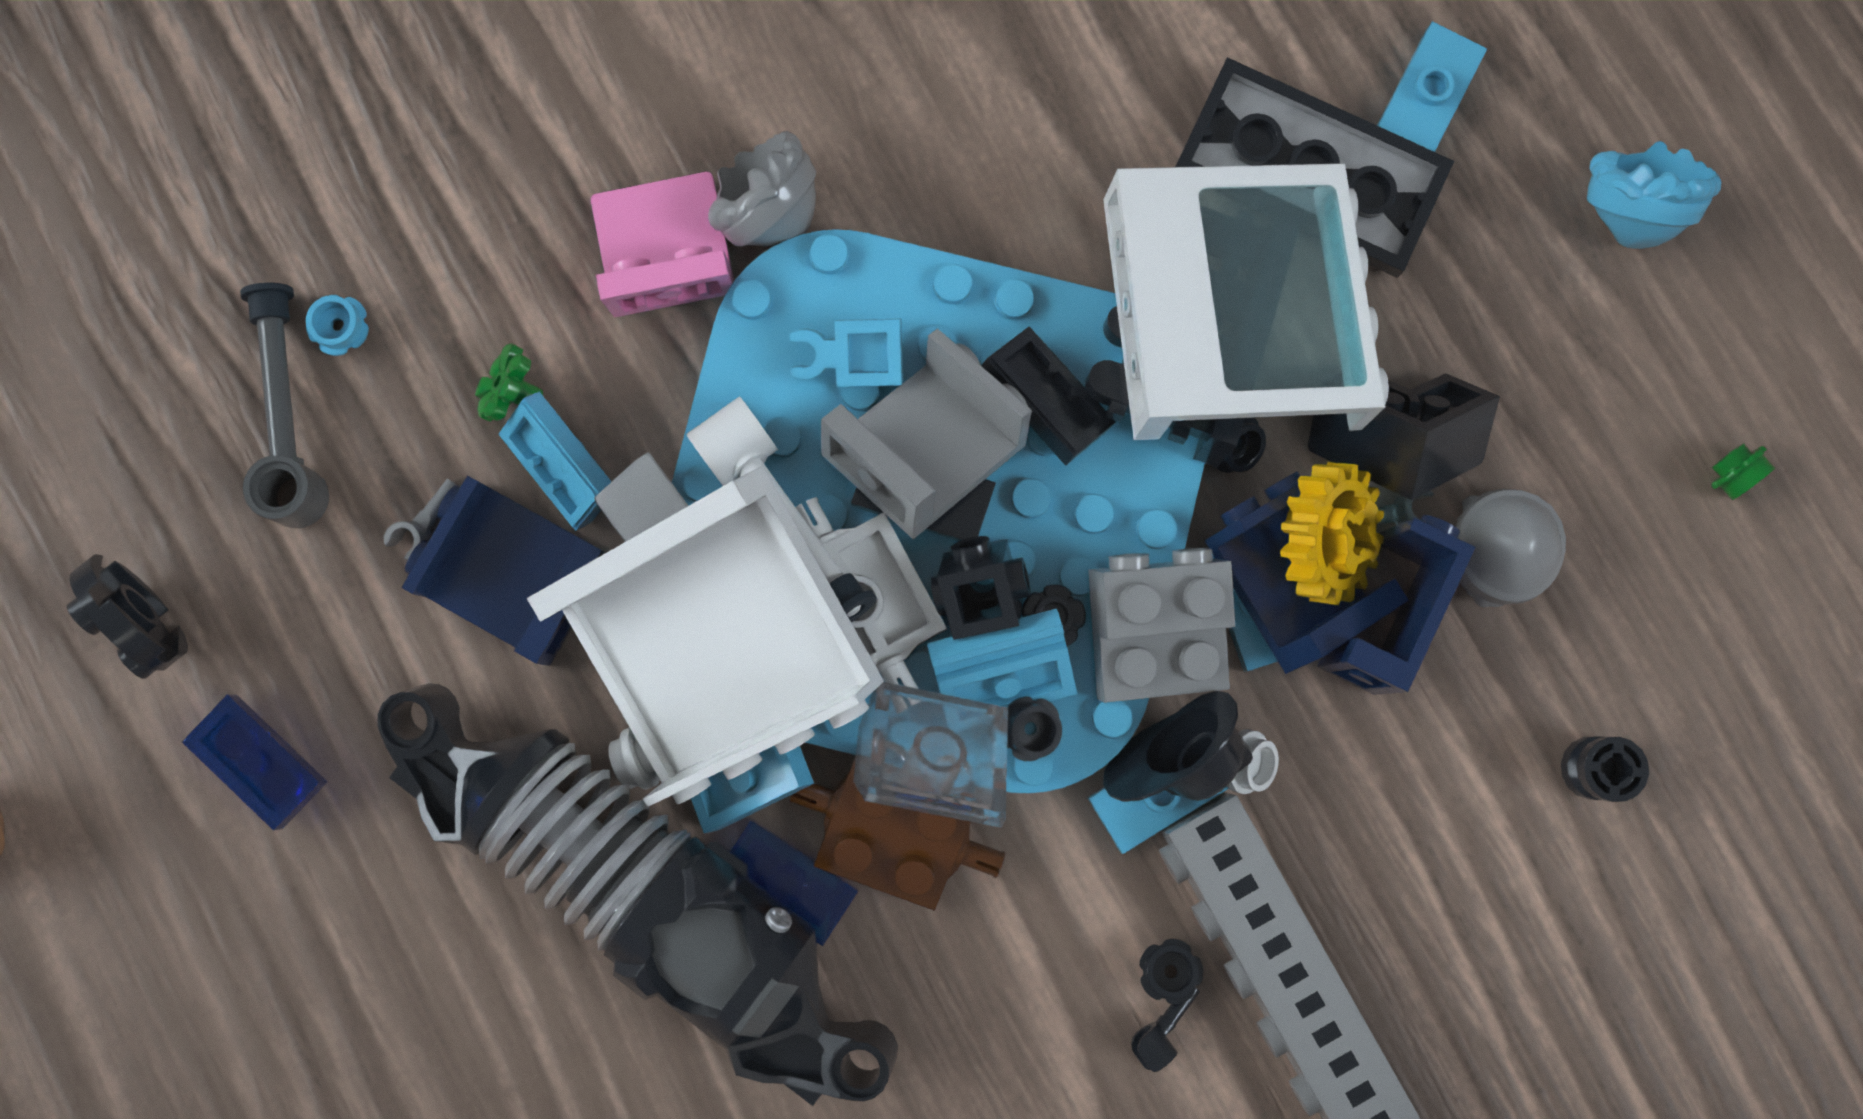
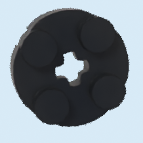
M95 554L72 571L69 580L76 598L67 604L69 614L86 632L96 635L101 631L119 648L117 653L120 660L133 674L146 679L156 670H166L187 653L188 643L180 626L169 633L159 619L168 611V608L128 568L117 561L103 568L101 567L103 555Z

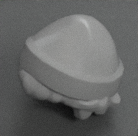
M789 131L776 134L773 138L768 139L766 143L755 146L754 152H739L734 157L735 167L730 169L721 167L718 169L717 175L720 190L716 200L709 208L708 220L710 225L715 230L721 231L733 245L773 247L787 239L807 233L816 205L814 179L817 171L809 155L802 149V144L796 135Z
M1516 489L1488 491L1481 496H1468L1462 501L1463 513L1457 518L1455 526L1460 530L1458 539L1476 548L1460 583L1466 592L1473 597L1475 603L1483 608L1519 604L1530 601L1544 592L1557 577L1566 551V536L1563 524L1553 507L1537 495Z

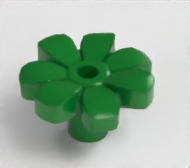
M512 343L505 345L501 354L492 363L489 371L492 377L480 378L475 392V396L480 398L477 406L480 418L489 422L492 420L499 421L506 416L508 407L512 403L519 405L523 398L539 391L543 395L541 388L524 381V376L531 367V360L522 355V348Z

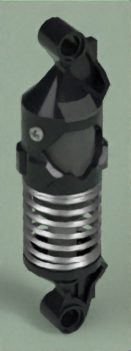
M426 683L391 695L382 703L378 712L377 726L386 749L397 765L389 778L416 798L421 818L433 840L463 845L474 855L479 854L480 859L486 858L487 864L501 860L522 835L526 833L527 837L506 864V879L515 878L520 875L543 848L548 851L527 878L525 894L537 892L561 863H565L568 867L544 899L545 909L557 907L566 897V900L571 905L564 914L565 925L574 924L583 913L586 914L588 925L584 929V939H594L600 934L597 940L598 951L605 950L604 956L614 963L613 976L644 1000L657 996L726 1049L736 1076L761 1083L784 1084L812 1106L822 1094L838 1099L864 1102L875 1098L884 1090L898 1056V1044L894 1034L887 1026L877 1021L834 1022L828 1018L819 986L816 928L748 877L749 864L718 840L705 844L696 836L691 839V832L687 833V830L669 833L667 831L669 824L668 815L653 816L647 820L649 807L646 806L644 800L633 801L628 805L630 797L629 785H617L610 788V770H597L591 773L590 755L575 756V743H569V738L557 729H549L493 742H471L464 736L460 722V707L456 697L448 688L440 684ZM414 702L419 704L427 715L425 731L418 728L411 716V708ZM579 768L570 788L563 794L557 787L570 773ZM597 784L585 809L575 803ZM615 801L613 808L602 824L596 817ZM865 1050L873 1054L880 1067L873 1070H863L852 1062L849 1052Z

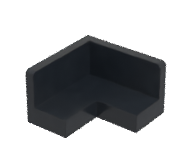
M1447 373L1412 389L1388 380L1389 392L1385 408L1362 430L1349 431L1346 413L1314 415L1308 441L1310 452L1333 463L1356 464L1359 471H1368L1371 474L1370 481L1409 500H1413L1483 462L1500 396ZM1340 374L1321 382L1319 388L1342 387Z

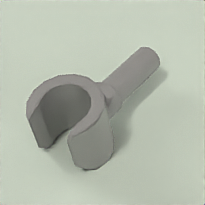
M447 478L413 521L392 524L384 535L385 546H395L403 539L405 532L409 530L413 534L414 545L404 557V559H408L414 548L422 540L429 541L432 536L430 529L438 517L439 506L447 492L456 484Z

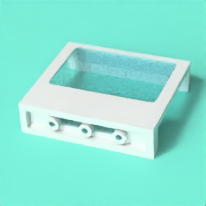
M1345 164L1117 169L1103 201L1134 440L1160 439L1172 421L1346 413L1349 431L1362 430L1385 408L1389 392L1388 377L1385 370L1381 367L1379 368L1375 347L1378 335V317L1375 309L1368 305L1365 287L1368 274V258L1365 249L1358 245L1355 227L1358 215V198L1355 190L1349 188Z

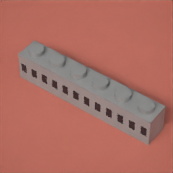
M1224 793L1161 830L1160 832L1168 844L1159 849L1163 861L1178 884L1188 880L1200 901L1191 907L1194 916L1208 939L1213 941L1220 937L1232 960L1223 964L1242 999L1244 1000L1253 995L1265 1017L1257 1021L1256 1025L1276 1058L1283 1054L1287 1055L1297 1073L1296 1077L1289 1080V1084L1308 1116L1310 1117L1319 1112L1322 1119H1420L1238 796Z

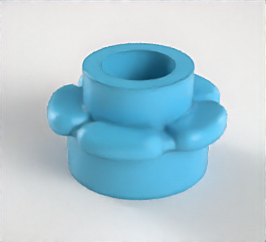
M338 295L324 296L316 300L307 312L306 331L308 337L312 342L319 344L322 352L332 356L344 355L348 352L349 348H358L366 340L369 327L364 319L367 316V312L364 306L352 297L344 299ZM342 320L344 323L343 328L339 331L334 330V322Z

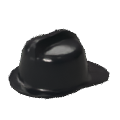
M1213 691L1206 693L1189 702L1171 716L1132 737L1119 754L1107 764L1104 770L1103 786L1109 796L1122 802L1140 801L1165 790L1172 795L1199 801L1211 798L1221 792L1234 779L1236 774L1249 765L1253 759L1250 747L1235 728L1238 719L1237 702L1226 692Z

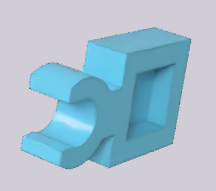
M902 318L835 320V339H827L819 331L809 328L800 329L789 334V342H807L814 347L816 352V358L812 365H799L790 368V374L794 378L811 379L821 374L826 368H836V387L897 386L904 383Z

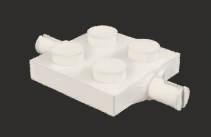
M811 498L806 503L817 522L816 526L813 525L802 503L796 506V509L843 574L851 573L864 591L872 590L877 597L872 607L851 623L883 677L897 704V708H900L909 702L897 682L898 678L902 680L912 701L923 695L904 660L908 658L918 645L946 631L947 628L884 512L855 528L834 531L818 502V498Z

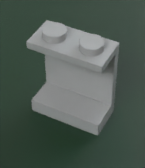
M937 328L928 335L926 366L857 419L840 404L821 419V455L914 539L1026 446L1032 410L1028 407L1018 390L1009 384H1001L981 366L976 355L967 346L960 343L955 344Z

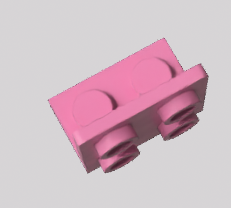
M702 172L592 195L591 205L604 273L596 275L600 300L614 317L725 296L733 284L734 277L726 237L721 231L715 230L708 220L709 208L717 198L715 180L710 172Z

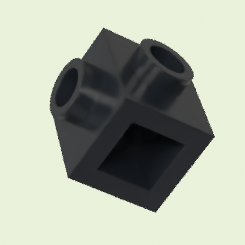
M987 536L971 537L956 542L950 547V552L943 553L938 574L931 577V588L938 614L940 616L947 614L953 640L1019 626L1022 598L1031 596V587L1023 557L1012 559L1007 539L990 543V539ZM992 578L994 580L992 583L987 585L977 583L978 581Z

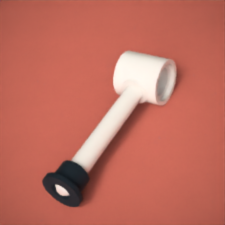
M740 396L686 434L723 486L763 466L851 622L855 621L872 607L877 599L872 590L864 591L851 573L843 574L764 464L767 457L776 452L778 448Z

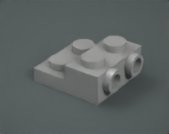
M1186 548L1172 551L1173 562L1149 564V554L1147 553L1120 554L1109 556V568L1088 569L1098 700L1107 703L1230 689L1226 628L1235 627L1231 561L1213 558L1212 548Z

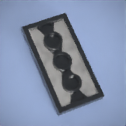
M1227 57L1175 167L1345 164L1349 188L1355 190L1358 198V215L1355 222L1358 245L1365 249L1368 265L1398 278L1405 271L1454 161ZM1315 188L1209 191L1270 220L1276 212L1301 220L1298 233L1319 242L1311 196Z

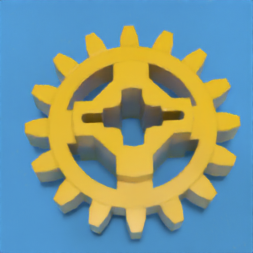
M1327 462V465L1314 464L1311 476H1300L1298 479L1300 496H1289L1287 500L1289 511L1286 521L1281 523V530L1289 534V543L1280 550L1281 557L1289 558L1291 561L1285 576L1287 580L1297 582L1295 593L1298 596L1309 597V601L1339 605L1340 601H1354L1355 588L1365 590L1368 586L1366 569H1376L1378 565L1376 559L1384 538L1381 534L1376 533L1377 524L1384 518V511L1378 510L1375 504L1380 491L1377 487H1368L1371 474L1368 471H1359L1356 464Z

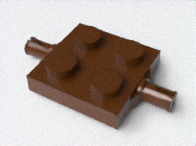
M860 745L849 773L837 784L835 790L814 783L792 794L789 803H795L825 814V835L813 867L933 911L937 907L947 880L958 870L960 865L997 878L999 869H1001L1004 862L1005 851H999L970 840V824L980 802L981 790ZM888 791H898L895 793L910 795L911 797H926L925 800L927 802L931 801L930 803L938 804V806H941V802H943V804L946 803L948 805L945 808L951 806L957 812L966 814L970 818L951 817L953 815L933 813L939 811L891 802L901 801L893 798Z

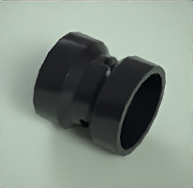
M1593 736L1582 737L1570 744L1563 754L1561 772L1567 787L1577 796L1590 800L1623 802L1638 796L1644 789L1649 777V764L1643 750L1633 741L1622 737ZM1609 758H1612L1615 761L1616 765H1614L1612 760H1610Z

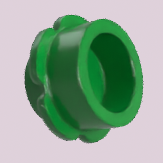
M1743 443L1711 467L1720 476L1712 482L1711 487L1714 490L1721 487L1731 500L1738 498L1775 469L1771 462L1763 455L1767 450L1766 447L1760 446L1751 452Z

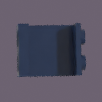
M1298 471L1264 490L1270 501L1263 506H1260L1255 496H1252L1222 514L1220 517L1227 527L1204 540L1207 546L1212 548V554L1216 559L1231 561L1233 588L1285 674L1326 656L1409 601L1395 578L1366 593L1362 589L1355 588L1354 601H1340L1339 605L1309 601V597L1298 596L1295 593L1297 582L1289 581L1285 576L1291 561L1289 558L1281 557L1280 550L1289 543V534L1281 530V523L1286 521L1289 511L1288 497H1299L1301 494L1298 486V479L1301 475Z
M467 475L461 486L458 484L454 485L443 498L437 513L441 521L430 540H422L410 554L405 565V573L409 575L401 588L411 594L432 600L515 647L514 652L536 664L550 666L572 627L562 610L540 622L527 598L606 552Z
M1423 515L1421 520L1417 518L1410 519L1380 532L1384 537L1381 547L1420 565L1406 595L1409 601L1401 606L1381 649L1360 638L1350 639L1322 657L1317 667L1373 695L1408 692L1476 547L1458 539L1460 530L1457 527L1429 515Z

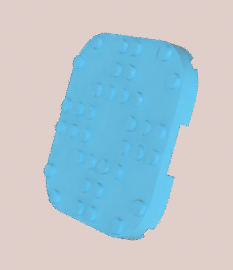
M822 230L787 239L771 247L751 262L735 279L724 296L711 331L672 484L688 505L693 504L723 486L686 434L740 396L778 448L776 452L767 457L764 464L796 507L802 503L813 525L816 526L817 522L806 501L817 497L834 531L855 528L878 516V514L851 505L856 486L821 455V419L840 404L858 419L900 385L836 387V368H826L821 374L811 379L794 378L790 374V368L799 365H812L816 358V352L814 347L807 342H789L790 333L809 328L819 331L827 339H835V320L902 318L903 382H905L926 366L928 335L937 328L955 344L960 343L967 346L982 365L989 356L1030 326L1085 387L1086 377L1096 363L1103 360H1112L1121 364L1123 360L1122 348L1110 343L1103 332V324L1111 309L1117 306L1115 293L853 230ZM1099 403L1107 411L1108 406ZM1125 412L1121 422L1116 421L1104 435L1065 466L1029 426L1026 446L986 478L996 482L979 536L989 537L990 543L1008 540L1012 559L1023 557L1025 561L1031 593H1040L1047 585H1062L1070 589L1071 596L1074 599H1079L1083 603L1086 611V621L1084 626L1077 631V640L1067 647L1077 694L1050 701L1057 709L1062 724L1061 741L1051 754L1035 761H1022L1012 755V749L1004 747L998 735L999 723L1002 719L1006 718L1007 713L950 728L927 643L952 637L947 614L941 616L947 630L918 645L908 658L904 660L920 692L923 693L922 696L912 701L902 680L898 678L897 682L909 703L897 708V704L884 681L865 699L869 709L864 714L833 729L829 720H826L812 727L815 735L805 743L856 755L860 745L949 779L1010 793H1039L1061 789L1093 775L1119 754L1133 736L1146 711L1149 698L1107 703L1097 699L1088 569L1109 568V556L1120 554L1147 553L1149 554V564L1173 562L1172 551L1185 549L1205 465L1204 462L1193 459L1199 438L1189 435L1186 442L1182 445L1168 440L1171 428H1167L1160 439L1134 440L1131 415ZM888 518L935 605L932 595L931 577L937 576L943 553L950 552V547L958 541L926 530L912 539L892 519ZM992 578L978 581L977 583L987 585L992 583L994 580ZM1027 723L1025 725V733L1031 734L1034 732V723Z

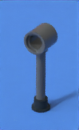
M282 283L251 284L243 287L240 290V295L243 301L248 302L250 323L257 325L270 456L258 460L250 467L244 478L243 495L247 505L256 514L289 528H304L317 522L325 513L329 503V489L322 476L306 467L304 459L297 457L284 333V324L290 321L288 301L294 297V290L291 286ZM295 478L297 483L295 497L287 505L279 507L277 493L280 486L287 480Z

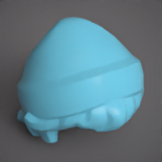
M1658 141L1647 151L1627 155L1621 152L1607 151L1595 155L1590 161L1589 166L1592 176L1588 185L1587 200L1594 206L1599 217L1619 244L1633 249L1650 248L1673 239L1688 226L1699 223L1711 204L1712 198L1720 192L1721 179L1716 171L1707 168L1706 164L1702 161L1696 162L1689 150L1680 149L1677 153L1673 154L1667 149V145L1664 142Z

